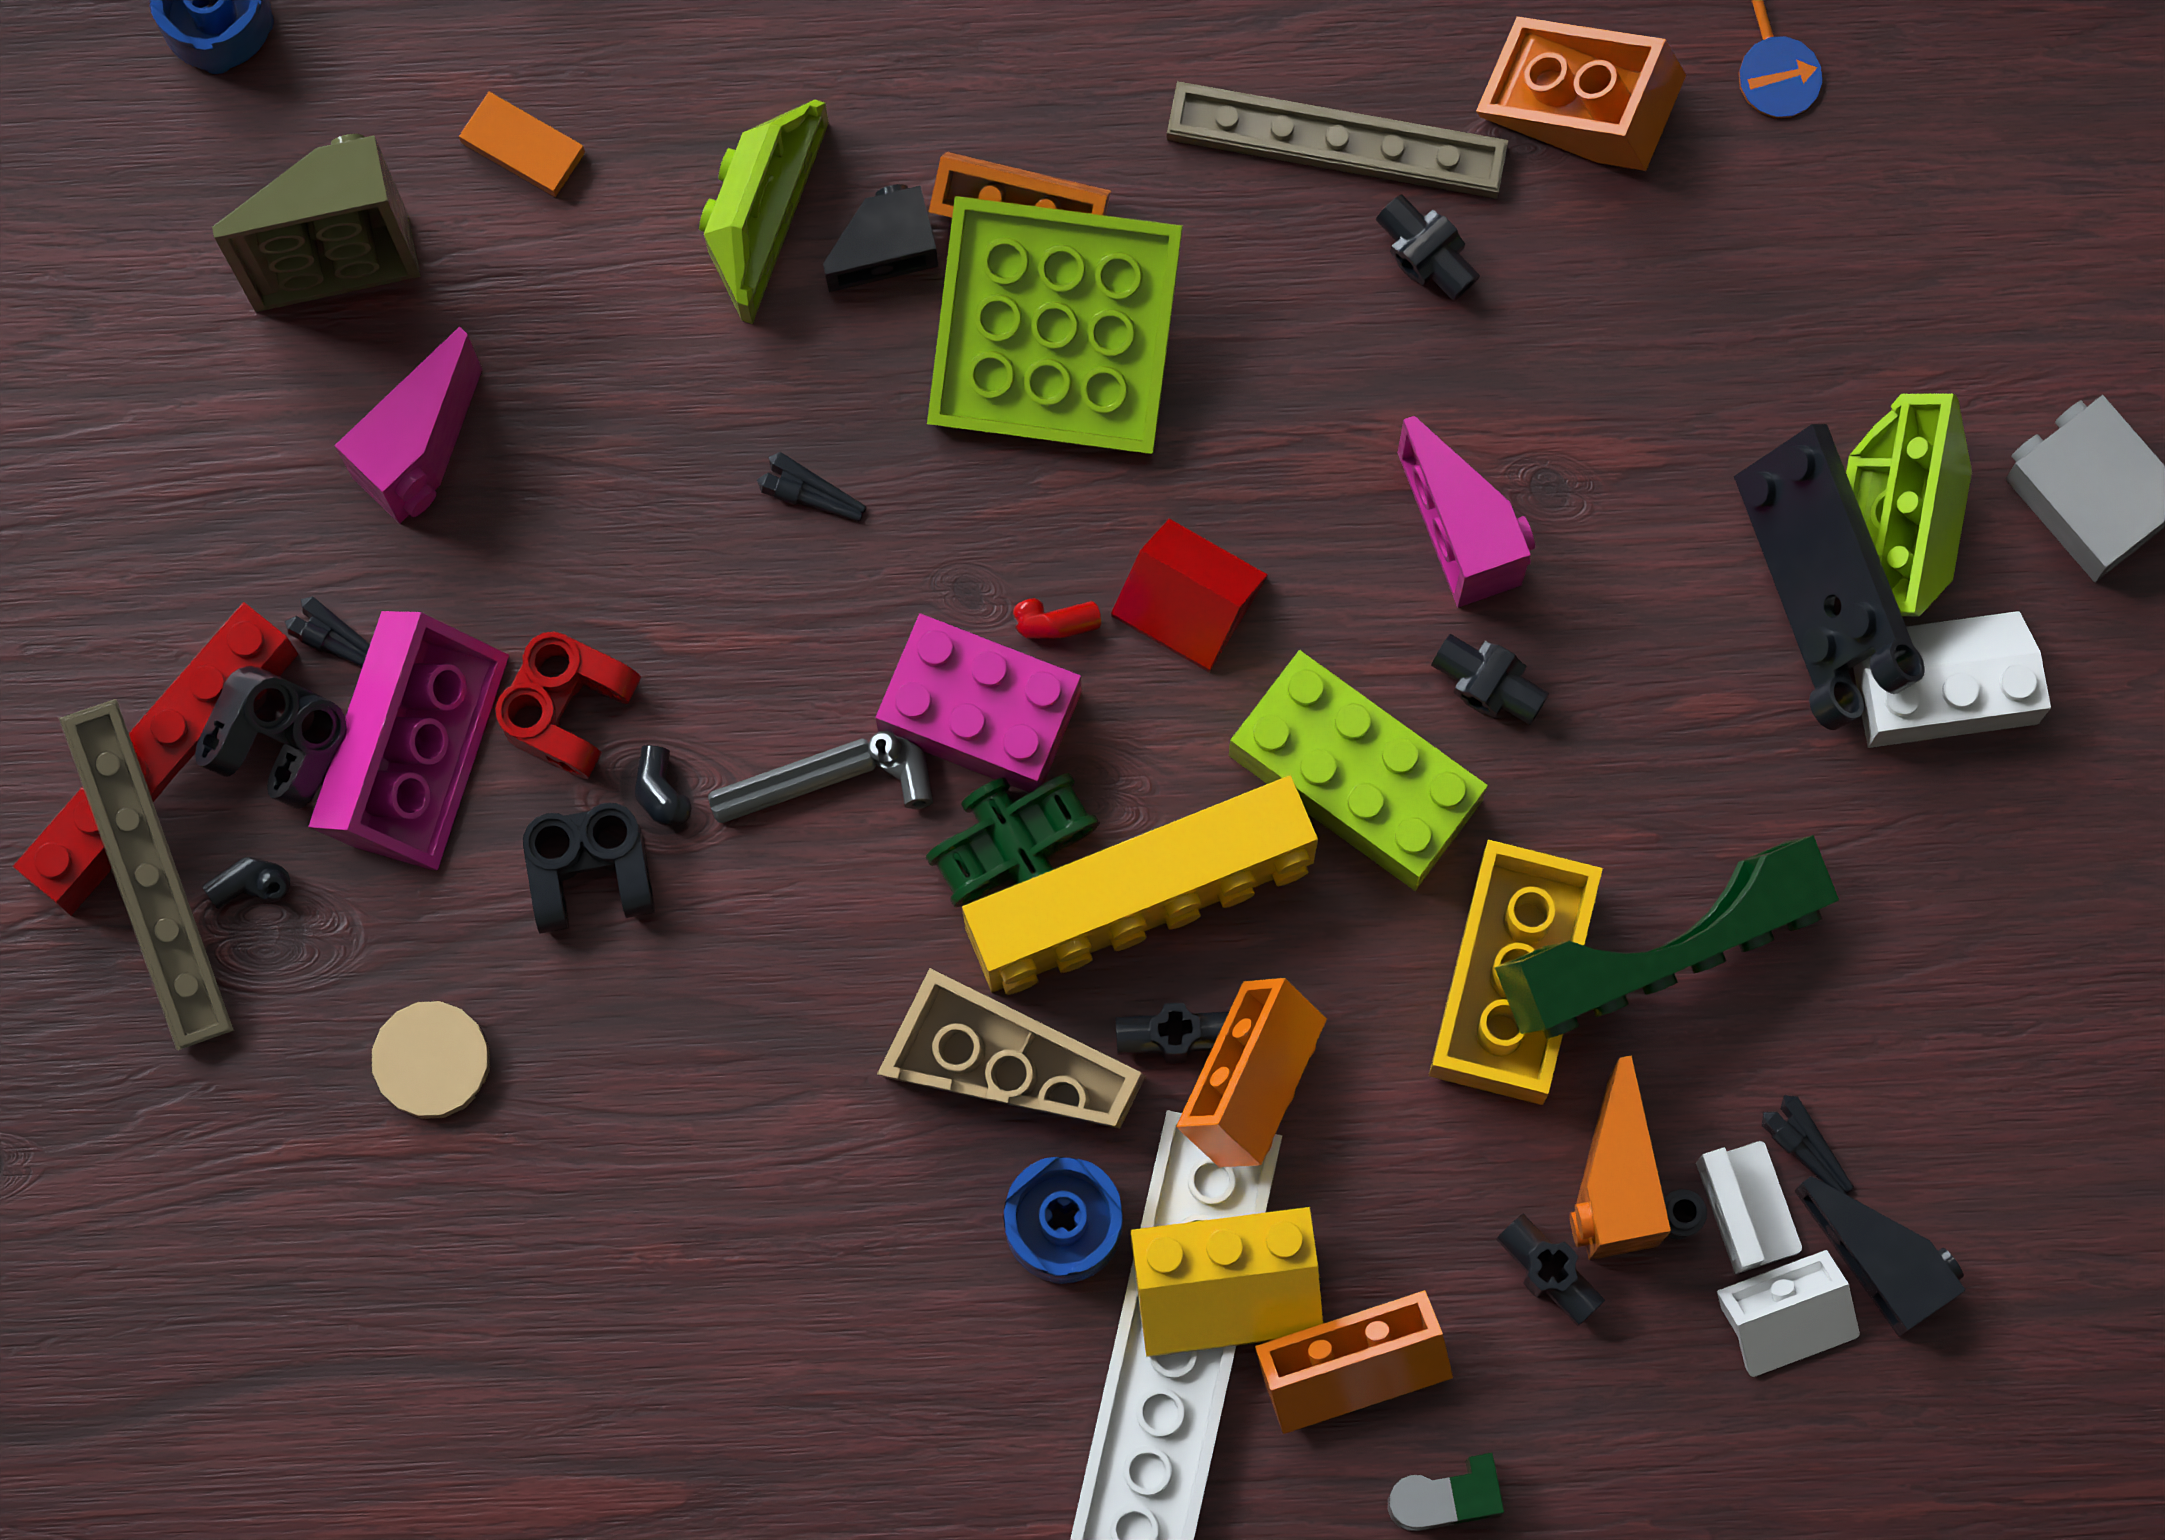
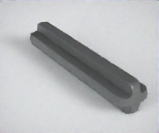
M861 738L711 791L708 794V801L714 818L718 823H724L872 771L876 767V763L868 751L869 742Z

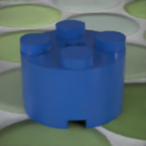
M150 0L152 16L172 52L185 63L204 69L212 74L224 73L255 55L264 44L274 24L269 0Z
M1051 1157L1039 1160L1028 1166L1017 1176L1009 1189L1005 1201L1003 1220L1010 1250L1017 1261L1028 1272L1043 1280L1055 1284H1067L1087 1279L1098 1273L1109 1263L1120 1244L1123 1232V1212L1119 1193L1109 1176L1089 1161L1069 1157ZM1057 1208L1064 1214L1074 1210L1077 1212L1074 1216L1075 1228L1069 1232L1063 1227L1054 1231L1051 1229L1053 1225V1215L1051 1212Z

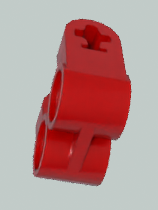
M554 631L542 633L534 637L526 646L522 657L523 664L513 683L498 698L495 708L496 718L508 741L516 748L572 775L588 779L602 752L584 739L559 728L561 716L570 699L579 692L583 685L615 701L628 704L642 677L624 663L565 634ZM552 656L566 657L569 660V664L563 674L550 678L540 673L542 664ZM536 706L542 709L540 720L532 727L521 728L514 725L515 715L523 707Z

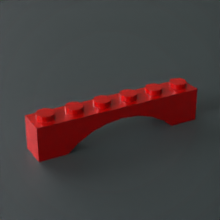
M245 602L239 606L129 732L153 803L177 773L195 755L201 733L228 677L239 668L246 666L259 667L280 676L299 655L285 634ZM266 689L261 691L256 696L255 701L260 699L265 694ZM83 786L13 865L24 878L70 916L73 915L111 870V865Z

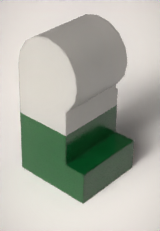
M1493 1453L1468 1457L1465 1461L1468 1474L1437 1480H1431L1422 1475H1410L1402 1478L1392 1488L1388 1497L1387 1510L1391 1519L1398 1527L1407 1531H1421L1500 1517L1504 1513Z

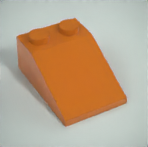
M1517 17L1476 112L1483 119L1596 163L1646 171L1686 74L1666 39Z
M1632 1055L1619 1058L1608 1077L1575 1204V1211L1570 1212V1224L1576 1247L1586 1246L1589 1260L1658 1247L1671 1231Z

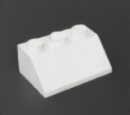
M2020 611L1906 627L1913 646L1918 650L1923 659L1925 673L1920 681L1900 693H1888L1877 684L1870 670L1871 656L1853 667L1856 685L1864 703L1862 718L1868 748L2037 725L2051 709L2041 652Z

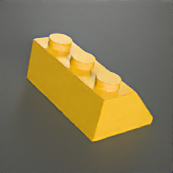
M1310 1207L1131 1230V1245L1146 1357L1268 1342L1323 1324L1319 1271Z

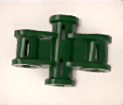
M1070 773L1051 779L1016 802H1013L1007 792L1010 784L1005 777L983 785L962 801L961 805L965 812H973L979 823L941 842L925 857L929 865H937L953 892L950 900L954 907H962L977 900L1010 878L1017 885L1057 869L1051 866L1047 857L1080 841L1099 826L1100 822L1095 815H1088L1074 792L1072 786L1075 780ZM1058 804H1060L1069 820L1065 818ZM992 808L996 809L1004 824L1000 822ZM1021 856L1026 859L1033 873L1029 871ZM956 861H959L961 863L965 872L968 875V878L965 877Z

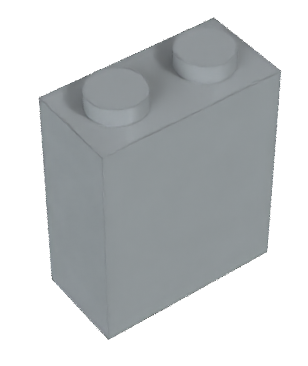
M2104 395L2100 396L2088 407L2082 400L2078 401L2055 421L2059 429L2043 441L2036 434L2020 446L2011 456L2016 463L2006 477V481L2094 582L2098 581L2165 528V465Z

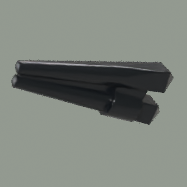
M782 452L768 457L771 471L780 474L781 477L779 478L767 473L758 478L757 482L761 493L774 496L775 499L794 505L798 503L859 522L862 519V514L866 511L867 506Z
M313 596L301 599L302 614L309 617L310 620L306 622L298 616L286 620L285 625L288 635L299 639V642L318 651L324 650L362 668L370 644Z
M1783 1096L1780 1109L1788 1118L1787 1121L1778 1112H1763L1762 1127L1772 1135V1138L1788 1154L1794 1155L1820 1181L1844 1194L1853 1190L1854 1186L1798 1096Z

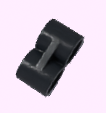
M255 666L241 667L233 672L224 683L223 690L197 743L195 752L196 762L205 769L223 777H229L241 767L257 733H263L284 743L268 778V794L279 802L296 809H301L314 797L339 744L344 739L346 718L341 708L335 703L262 668ZM266 689L267 697L265 703L261 708L254 711L253 704L256 696ZM314 711L312 725L302 733L301 726L304 718Z
M603 803L593 807L590 811L570 815L546 813L536 817L527 826L523 835V849L533 911L539 934L569 929L563 881L574 877L577 873L606 869L608 871H616L625 918L655 913L644 837L635 816L627 807L617 803ZM619 825L627 829V837L619 847L605 849L598 845V837L606 827ZM562 835L570 840L569 848L562 857L547 859L541 856V847L549 837Z

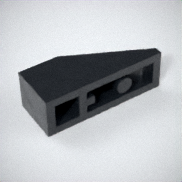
M1813 1176L1796 1188L1795 1193L1898 1337L1966 1290L1959 1281L1964 1277L1963 1271L1955 1258L1945 1248L1937 1250L1933 1243L1925 1237Z

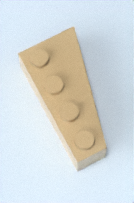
M929 968L877 1073L888 1079L1118 1129L1121 1128L1146 1077L1143 1073Z

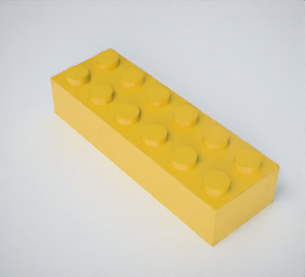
M1289 775L962 906L965 929L991 993L1004 988L1007 995L1014 994L1038 983L1037 974L1057 966L1060 973L1078 969L1093 960L1090 954L1110 945L1113 946L1114 951L1130 948L1147 938L1144 931L1164 923L1167 924L1168 929L1182 927L1197 920L1201 916L1199 912L1201 908L1219 901L1223 908L1231 907L1254 896L1253 888L1271 880L1275 881L1276 886H1282L1308 874L1306 866L1314 863L1318 838L1293 779Z

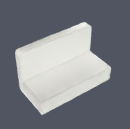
M1758 1141L1730 1151H1726L1724 1147L1702 1154L1696 1165L1735 1274L1800 1253L1802 1245L1765 1143Z
M1827 1250L1717 1291L1721 1309L1738 1336L1745 1368L1752 1377L1849 1342L1860 1335L1849 1284Z

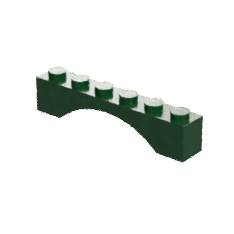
M1811 835L1783 842L1738 862L1727 887L1709 912L1687 932L1659 948L1641 953L1625 954L1596 950L1572 941L1543 946L1495 967V970L1520 1033L1524 1034L1543 1030L1546 1039L1579 1027L1576 1016L1593 1009L1595 1016L1598 1017L1627 1006L1629 1002L1626 994L1642 988L1644 994L1649 995L1678 983L1675 973L1691 966L1693 974L1716 967L1726 962L1723 952L1739 945L1741 952H1746L1766 945L1775 940L1771 931L1787 924L1789 931H1794L1818 922L1822 919L1819 909L1839 901L1815 837Z

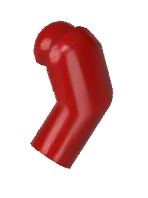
M1031 598L1018 603L1013 610L1014 618L1018 622L1015 628L1027 639L1067 638L1099 629L1101 626V614L1098 606L1093 601L1045 613L1043 603L1036 598Z

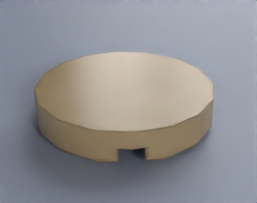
M441 1001L417 1002L397 1011L380 1028L372 1048V1073L381 1093L399 1110L421 1119L445 1118L465 1109L476 1098L475 1095L480 1091L490 1071L489 1046L479 1025L462 1009Z

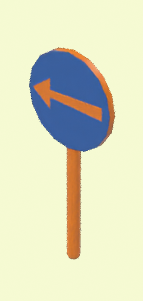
M1752 0L1763 40L1756 43L1743 58L1739 69L1740 89L1747 103L1759 113L1772 118H1792L1806 111L1817 99L1822 85L1821 66L1814 52L1801 41L1786 36L1774 37L1764 1Z

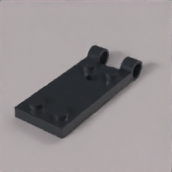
M1811 424L1736 474L1734 479L1815 688L1811 692L1809 699L1811 711L1822 726L1829 730H1838L1861 716L1864 709L1861 693L1849 675L1848 670L1871 656L1870 670L1877 684L1886 692L1897 694L1920 681L1924 676L1925 667L1920 653L1913 646L1828 425ZM1836 596L1841 601V612L1838 616L1834 609Z

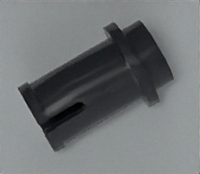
M1679 1189L1669 1193L1664 1198L1671 1229L1667 1237L1681 1240L1696 1234L1704 1226L1707 1219V1208L1704 1200L1697 1193ZM1680 1209L1684 1211L1687 1216H1691V1220L1688 1223L1679 1222L1674 1217L1673 1210Z

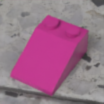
M460 326L334 445L352 479L399 524L408 515L416 517L421 514L435 499V490L441 485L482 372V367L469 336Z
M1412 416L1404 419L1397 453L1457 608L1522 586L1527 566L1531 564L1530 550L1535 549L1534 537L1527 519L1524 516L1516 518L1510 501L1417 417Z

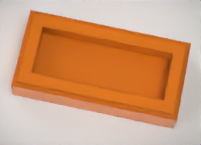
M490 91L459 135L461 144L555 198L585 154L582 144Z

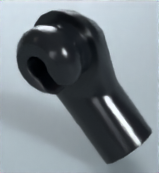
M644 745L641 748L635 797L653 821L665 826L669 823L681 826L689 819L692 806L687 796L677 795V792L666 781L670 750L659 746Z
M245 857L202 885V888L215 907L220 909L242 893L268 901H278L287 894L290 887V877L288 872L279 864Z

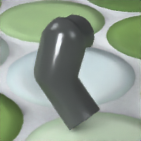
M880 731L874 734L868 744L870 756L875 759V763L880 768L901 781L905 807L908 809H920L930 806L933 803L924 751L907 739L895 736L889 731Z

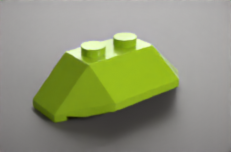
M812 100L742 132L736 150L728 148L723 157L719 170V180L723 181V185L717 200L708 199L703 209L699 230L704 232L708 253L741 320L753 324L829 124L826 103Z
M1900 394L1891 405L1892 410L1873 426L1849 455L1847 477L1902 616H1920L1953 581L1972 475L1959 400L1954 394Z

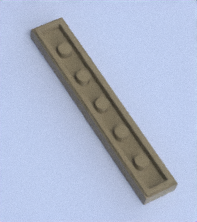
M1179 81L1176 84L1167 129V140L1494 199L1498 198L1508 140Z
M117 699L58 718L176 1050H181L233 1031Z

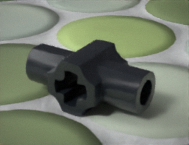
M1401 194L1392 200L1375 219L1396 241L1391 246L1390 252L1396 259L1398 266L1411 280H1415L1423 286L1432 279L1452 301H1455L1469 290L1480 277L1475 269L1459 254L1464 250L1465 242L1460 237L1457 228L1444 215L1431 210L1424 217Z
M1450 633L1431 664L1432 667L1458 682L1454 689V694L1460 697L1466 705L1481 714H1487L1494 718L1503 709L1531 725L1549 696L1547 691L1522 677L1527 666L1515 654L1500 645L1491 644L1487 641H1484L1481 648L1477 650Z
M1167 1003L1163 1005L1162 1011L1158 1015L1116 1017L1117 1055L1159 1053L1163 1056L1166 1063H1185L1192 1051L1212 1050L1229 1012L1191 1013L1187 1010L1184 1003ZM1169 1022H1181L1182 1031H1191V1033L1183 1035L1181 1045H1169L1168 1036H1159V1033L1167 1032Z
M1524 1213L1496 1238L1526 1271V1277L1523 1282L1526 1288L1537 1298L1543 1295L1550 1296L1577 1326L1582 1324L1605 1302V1299L1575 1268L1579 1257L1565 1241L1559 1244H1552ZM1544 1257L1548 1263L1553 1257L1560 1260L1563 1267L1559 1272V1276L1563 1281L1557 1283L1554 1277L1548 1283L1543 1281L1538 1275L1543 1266L1539 1258Z

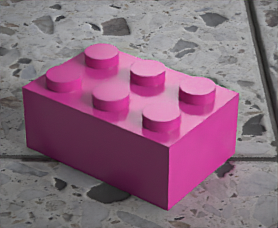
M919 613L875 717L878 732L889 731L895 736L907 739L926 753L995 780L1005 777L1011 786L1031 793L1043 785L1082 693L1081 675Z

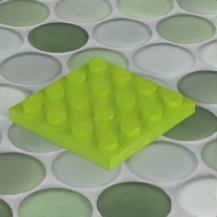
M955 196L927 424L1153 454L1183 225Z

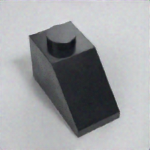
M904 184L890 185L878 190L874 197L865 198L823 263L829 293L938 267L936 245L921 186L908 188Z

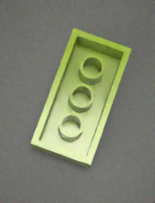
M1301 650L1296 653L1230 740L1229 757L1266 784L1291 775L1305 810L1309 815L1414 891L1417 890L1483 802L1488 787L1483 781Z

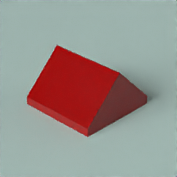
M1169 518L1140 550L1112 609L1111 616L1210 673L1267 579L1268 574Z

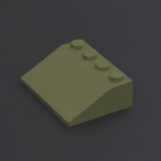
M361 134L342 135L333 139L331 145L317 147L212 226L214 238L255 312L421 277L409 216L374 135L368 137Z

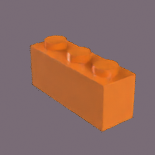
M946 152L940 158L929 212L952 218L955 196L1106 215L1111 191Z
M1286 978L1243 981L1176 1128L1218 1167L1262 1165L1265 1156L1271 1149L1273 1138L1285 1111L1294 1098L1295 1089L1308 1060L1316 1049L1317 1040L1327 1018Z
M1425 1290L1255 1346L1266 1388L1283 1434L1453 1378L1443 1333Z

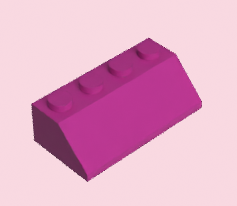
M381 611L345 717L346 732L344 739L339 744L328 767L308 827L358 849L430 870H438L509 655L422 612Z

